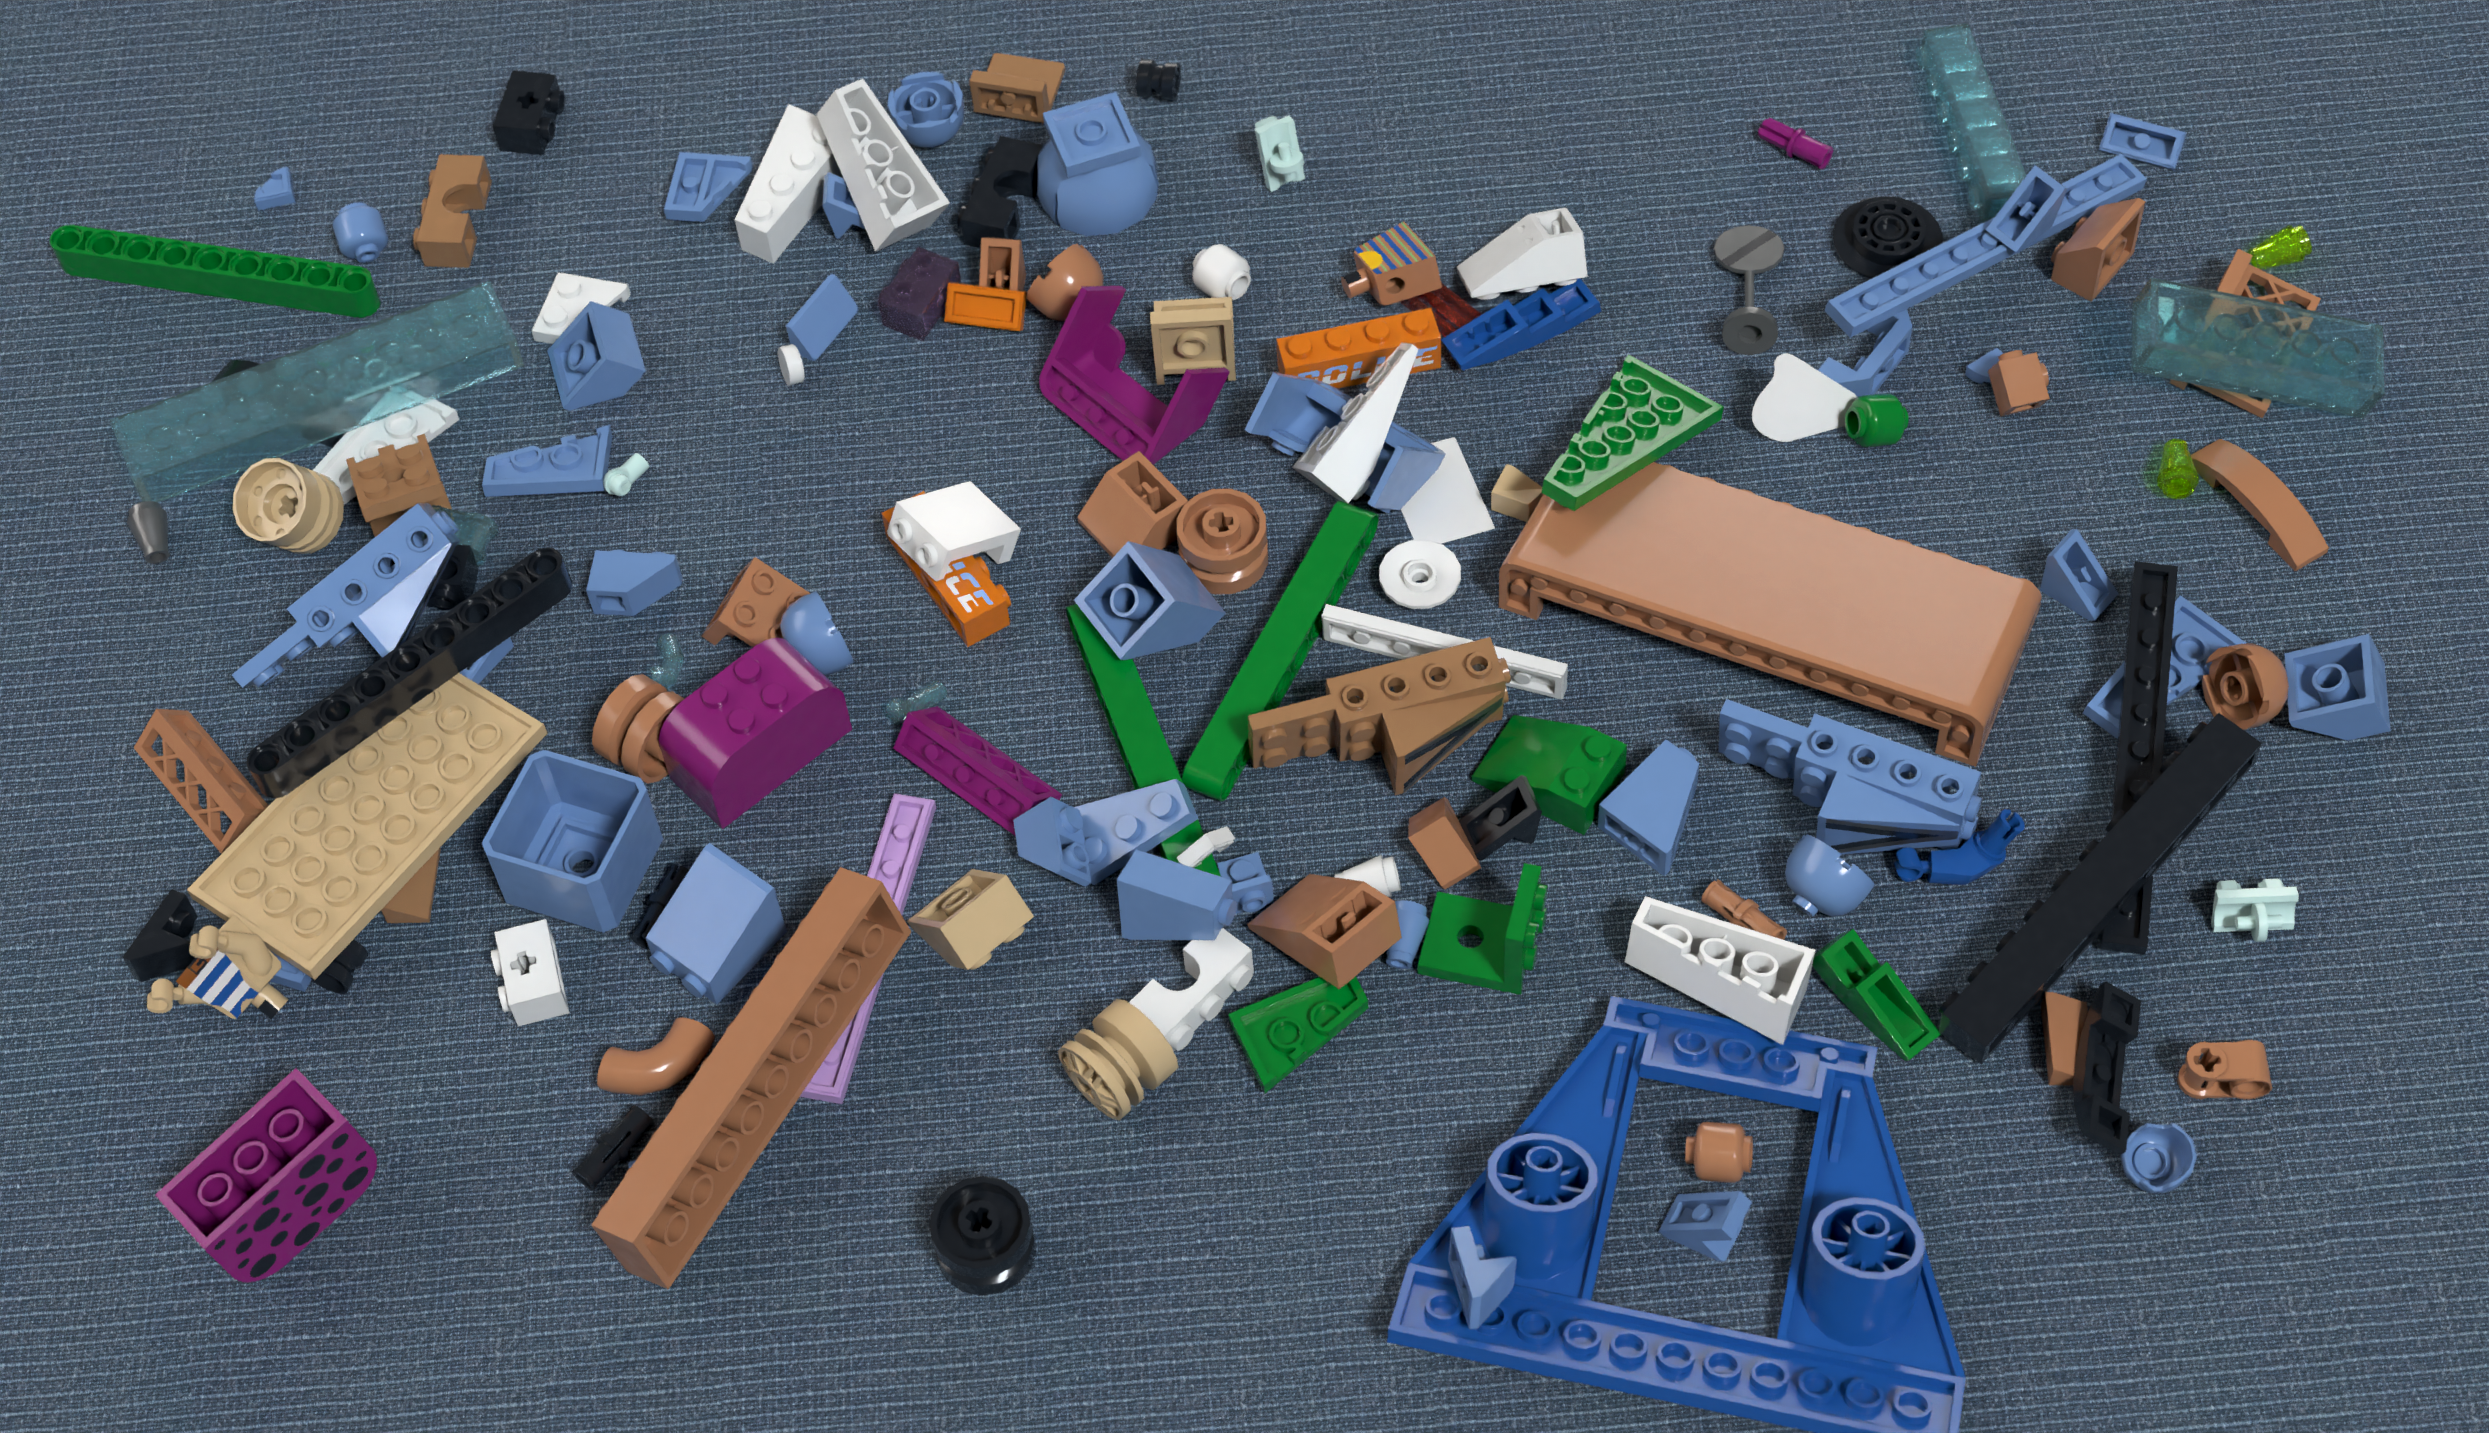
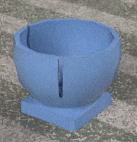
M1109 93L1044 112V124L1050 138L1038 155L1036 171L1037 189L1041 206L1056 225L1060 224V228L1084 236L1116 234L1143 220L1156 201L1158 192L1156 160L1150 144L1131 126L1117 93Z

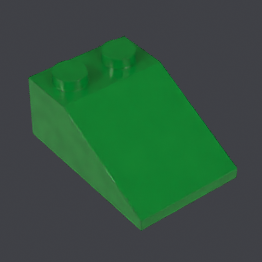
M1513 715L1472 775V781L1497 793L1520 775L1526 776L1542 810L1541 815L1585 835L1599 813V804L1613 792L1625 774L1627 744L1588 726Z

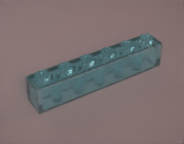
M1968 23L1923 30L1922 44L1916 49L1917 64L1919 69H1925L1928 94L1930 97L1935 96L1937 118L1940 125L1945 124L1949 151L1956 153L1959 178L1961 181H1966L1971 210H1977L1982 224L1998 214L2024 180L2026 174Z

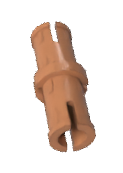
M1719 879L1713 881L1704 891L1702 902L1722 915L1729 923L1782 940L1785 939L1787 930L1783 926H1780L1759 910V905L1752 899H1743Z

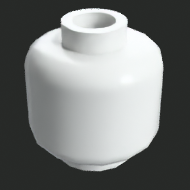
M1217 244L1208 249H1203L1196 255L1193 261V282L1197 288L1211 298L1232 297V300H1236L1246 292L1250 285L1251 276L1248 262L1225 245Z

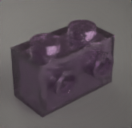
M917 247L911 257L902 262L898 274L891 284L885 286L880 292L878 307L883 326L924 341L945 312L948 283H962L958 262Z

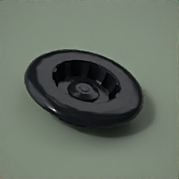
M1879 196L1861 200L1848 207L1835 223L1833 242L1839 257L1849 268L1863 276L1874 278L1942 244L1943 234L1934 216L1917 203L1898 197Z

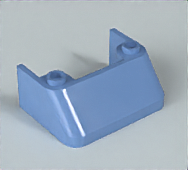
M1273 372L1244 430L1250 434L1269 436L1274 439L1272 446L1285 454L1293 456L1295 451L1304 453L1325 426L1331 429L1341 422L1342 408L1352 397L1316 379ZM1392 421L1375 469L1368 478L1370 485L1365 493L1370 496L1367 504L1385 513H1390L1391 509L1401 510L1439 469L1446 453Z

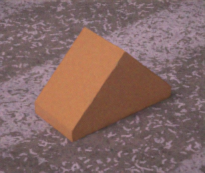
M982 237L979 285L1023 291L1026 270L1021 240Z
M1446 797L1409 818L1408 838L1442 888L1446 890L1482 868Z

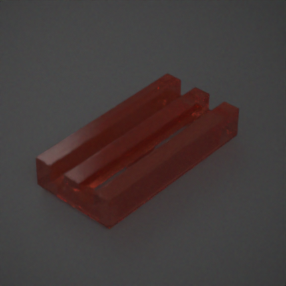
M1441 283L1442 288L1401 301L1411 311L1429 308L1419 300L1420 297L1436 309V313L1433 311L1439 333L1444 337L1457 330L1446 321L1447 319L1461 328L1482 315L1443 283Z

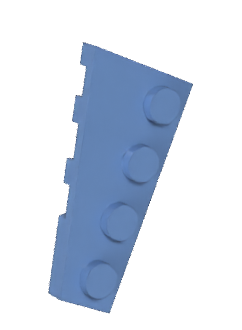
M2181 595L2175 601L2167 705L2202 682L2203 675L2209 674L2212 663H2206L2208 657L2218 648L2246 644V642ZM2125 661L2083 711L2085 716L2117 739Z

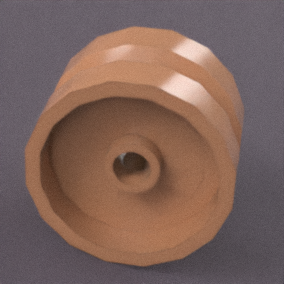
M1230 488L1205 491L1195 495L1184 504L1177 517L1179 555L1209 593L1234 594L1248 589L1263 576L1268 566L1266 516L1260 504L1247 493Z
M644 674L634 675L626 679L608 696L598 713L592 734V744L595 752L618 766L623 765L624 770L636 777L642 778L648 784L660 781L669 775L659 746L660 731L669 714L684 698L673 691L667 692L664 686Z

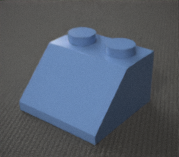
M592 301L586 305L547 350L562 407L569 411L624 396L646 372L629 313Z
M2369 634L2284 654L2285 670L2289 683V722L2292 727L2347 741L2391 731L2385 663Z

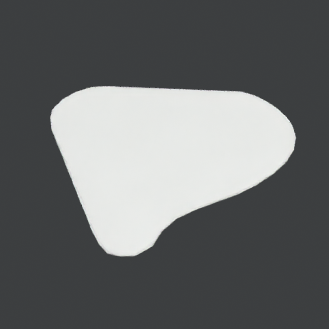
M1788 353L1777 356L1774 361V376L1760 393L1753 406L1752 421L1756 429L1764 436L1773 440L1790 442L1845 426L1846 411L1851 407L1857 396L1799 358Z

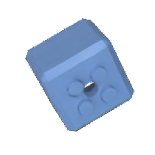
M541 750L529 755L484 837L482 846L506 903L604 933L618 927L663 837L642 778L551 751ZM583 860L594 862L593 866L586 872L577 873L572 871L573 866Z

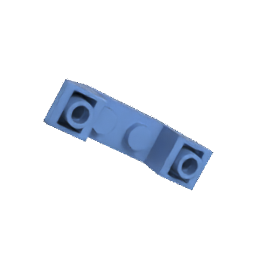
M1907 309L1867 330L1879 337L1874 344L1872 353L1868 358L1861 357L1854 370L1830 357L1816 370L1853 392L1857 397L1875 394L1909 352L1912 323Z

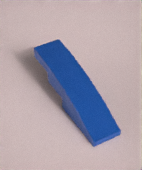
M1578 278L1575 283L1564 285L1551 294H1548L1542 288L1514 306L1507 299L1441 339V342L1463 371L1529 349L1573 328L1601 312L1600 302L1584 282Z

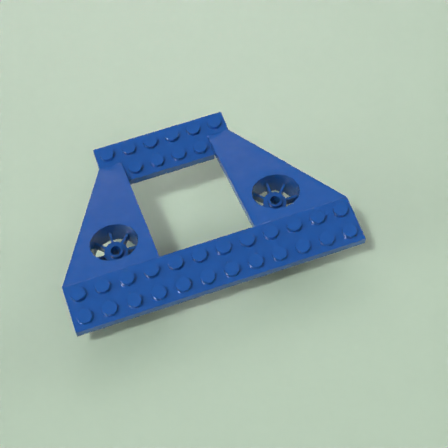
M1614 996L1610 998L1604 1025L1514 1135L1495 1148L1488 1160L1486 1169L1408 1262L1387 1337V1342L1815 1433H1958L1966 1380L1926 1252L1924 1234L1918 1226L1873 1081L1878 1047L1789 1030L1782 1045L1734 1019ZM1639 1077L1819 1112L1777 1339L1592 1301ZM1470 1226L1475 1244L1483 1246L1485 1260L1503 1257H1515L1517 1260L1513 1289L1477 1329L1468 1328L1448 1261L1451 1228Z

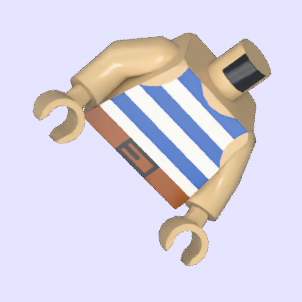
M233 914L219 930L214 926L208 925L203 927L199 934L196 933L191 936L189 953L195 958L176 980L179 984L178 987H174L171 981L164 978L156 980L151 986V992L147 995V1009L154 1013H166L172 1009L173 1000H178L180 1005H209L228 1017L237 1019L250 1004H253L268 1018L272 1019L289 999L269 984L271 979L282 968L281 961L266 947L259 935L253 934Z

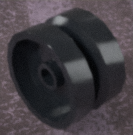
M979 1176L963 1179L952 1185L934 1203L929 1219L931 1240L938 1266L949 1283L962 1292L979 1296L1003 1293L1020 1283L1032 1267L1036 1254V1244L1029 1207L1018 1189L1002 1179Z

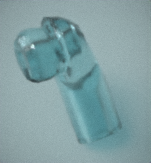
M668 633L662 635L657 642L663 658L662 667L652 666L649 670L651 675H648L650 679L661 684L666 689L676 685L684 662V654L677 637Z
M933 681L904 701L901 698L891 699L886 705L885 714L888 718L892 719L893 724L903 726L908 712L934 707L947 697V690L941 682Z

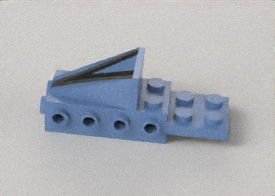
M417 503L290 605L287 610L297 622L232 674L234 679L242 688L256 685L257 688L262 685L266 686L285 671L281 664L287 659L290 662L295 659L299 660L316 645L319 648L332 645L334 648L339 645L341 647L359 632L364 635L382 658L410 638L456 545L460 542L455 535L459 531L458 526L445 511L441 513L439 511L436 512L429 503Z
M1728 699L1725 700L1720 711L1719 753L1724 754L1735 763H1750L1764 768L1769 774L1777 778L1789 777L1794 779L1793 795L1799 797L1802 802L1809 806L1822 807L1818 815L1816 838L1840 854L1891 851L1908 847H1939L1944 850L1958 849L1962 840L1970 839L1975 832L1979 820L1977 814L1982 802V798L1977 796L1981 777L1980 771L1815 713L1807 728ZM1861 757H1869L1873 762L1867 765L1862 764ZM1910 772L1915 775L1914 778L1907 779ZM1951 787L1957 790L1956 793L1949 794Z

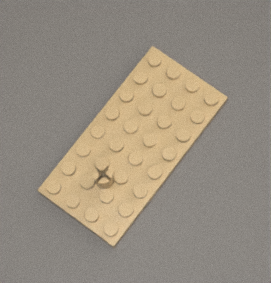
M458 673L292 792L283 797L276 798L203 872L187 891L193 900L226 922L234 914L253 934L259 935L270 951L316 980L548 734L546 728L540 721Z

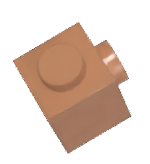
M2015 350L1998 356L1999 361L1988 370L2000 417L2039 408L2050 399L2046 387L2049 384L2048 371L2044 363L2039 362L2037 352L2023 355L2022 350Z

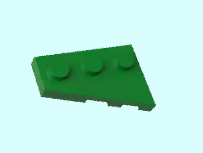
M1356 976L1341 989H1338L1322 977H1318L1229 1013L1228 1016L1229 1023L1266 1094L1364 1013L1369 1006L1368 998Z

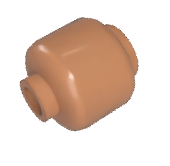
M1704 1122L1697 1128L1696 1137L1687 1136L1685 1162L1686 1164H1694L1695 1174L1698 1179L1702 1181L1735 1183L1741 1180L1744 1172H1751L1753 1137L1746 1136L1745 1130L1741 1125Z

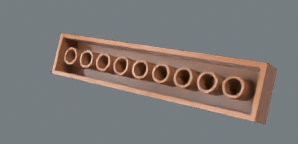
M840 867L830 883L824 887L821 896L810 912L801 920L798 929L787 945L776 956L773 965L762 981L753 989L748 1001L739 1014L728 1025L725 1034L709 1057L703 1061L700 1070L684 1093L677 1098L674 1107L661 1126L652 1134L649 1143L638 1159L627 1170L622 1182L608 1202L600 1209L598 1216L591 1226L627 1272L669 1290L910 935V928L882 881Z

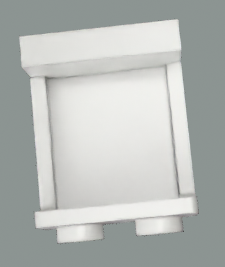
M971 481L897 501L887 534L935 581L944 579L950 562L984 551L997 564L1010 561L1021 528Z

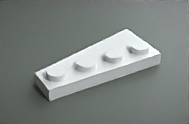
M393 380L313 471L330 477L340 489L343 502L346 504L357 496L346 459L354 457L357 463L364 459L378 456L379 448L391 444L394 445L395 450L419 442L417 436L425 434L429 443L459 420L457 411Z

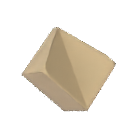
M1506 464L1491 492V510L1527 522L1543 496V493H1541L1542 487L1514 466Z

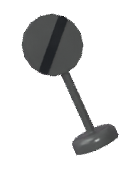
M1750 225L1734 227L1723 232L1716 239L1714 245L1716 261L1730 271L1744 274L1745 307L1732 311L1725 318L1722 327V337L1726 346L1730 350L1744 355L1761 354L1769 350L1776 343L1778 337L1776 319L1765 309L1755 307L1754 274L1764 273L1775 268L1782 261L1785 250L1782 239L1776 233L1763 227Z

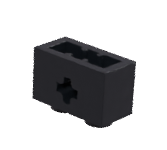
M512 70L492 125L500 151L544 155L548 141H552L555 135L557 115L563 112L565 106V94L559 88L556 74Z

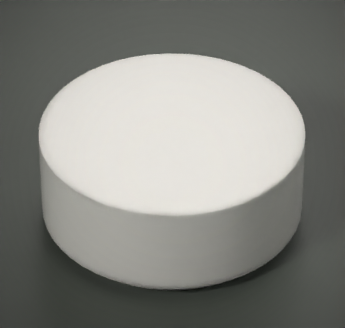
M793 344L779 347L778 359L786 384L790 386L802 383L805 374L797 347Z

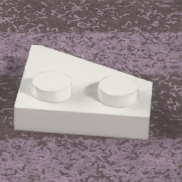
M558 272L532 329L534 340L553 344L590 301L608 307L617 300L624 303L630 297L628 284Z

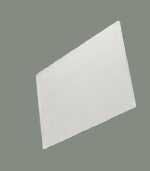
M1452 437L1431 443L1445 452L1446 455L1439 469L1401 509L1413 539L1430 540L1442 544L1494 529V524L1456 438Z

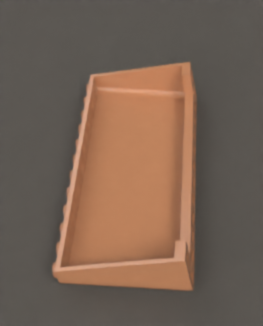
M1655 462L1576 511L1561 506L1557 501L1543 494L1499 570V608L1538 620L1543 610L1544 599L1938 729L1939 735L1935 753L1975 767L2036 620L2042 600V595L2038 588L2027 579L2015 578L1999 573L1987 566L1974 565L1953 558L1946 553L1927 550L1912 545L1905 540H1896L1874 533L1864 527H1855L1834 520L1827 515L1808 512L1786 502H1777L1755 495L1749 490L1736 489L1718 483L1711 478L1699 477L1680 471L1673 466L1661 465Z

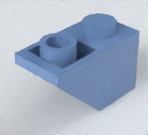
M595 550L586 592L594 614L635 616L682 584L683 578L676 554Z
M1049 797L1013 820L1018 855L1084 887L1091 884L1089 856L1085 846L1083 819L1080 810L1053 797Z

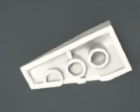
M1401 343L1369 378L1366 387L1370 390L1365 395L1361 393L1354 399L1351 398L1342 408L1341 422L1331 429L1325 426L1292 468L1337 500L1349 503L1351 499L1357 500L1370 485L1368 478L1375 469L1418 348L1413 344Z

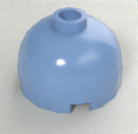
M919 72L906 76L901 80V86L895 92L892 89L889 93L887 104L889 116L909 144L918 147H936L945 144L954 138L963 124L964 99L959 84L954 80L953 84L950 81L944 80V76L941 73Z
M814 591L802 596L789 605L782 615L780 629L783 639L787 640L822 674L827 676L847 668L846 666L853 663V659L840 631H837L831 620L832 616L819 594Z
M1806 834L1797 842L1787 859L1785 870L1786 882L1796 895L1792 903L1811 917H1814L1817 912L1830 917L1844 916L1854 911L1866 899L1875 884L1855 864L1850 866L1840 858L1842 854L1821 840Z

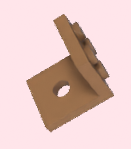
M425 434L417 436L418 443L396 450L394 445L391 444L379 448L378 456L367 458L357 463L354 457L346 459L365 522L370 523L375 537L417 503H429L436 512L439 511L441 513L445 511L452 520H456Z

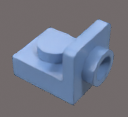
M1258 852L1217 863L1220 876L1232 880L1233 900L1237 902L1235 914L1244 911L1255 912L1268 904L1274 903L1272 880L1270 875L1266 874Z

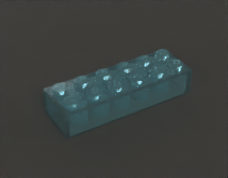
M2151 277L2132 303L2131 371L2364 418L2385 394L2383 325Z

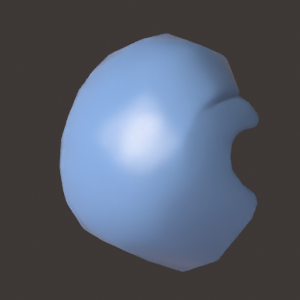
M2147 1123L2137 1128L2135 1132L2128 1136L2126 1152L2120 1156L2125 1176L2139 1189L2150 1193H2165L2175 1190L2190 1177L2197 1158L2193 1139L2180 1126L2174 1123L2167 1125Z

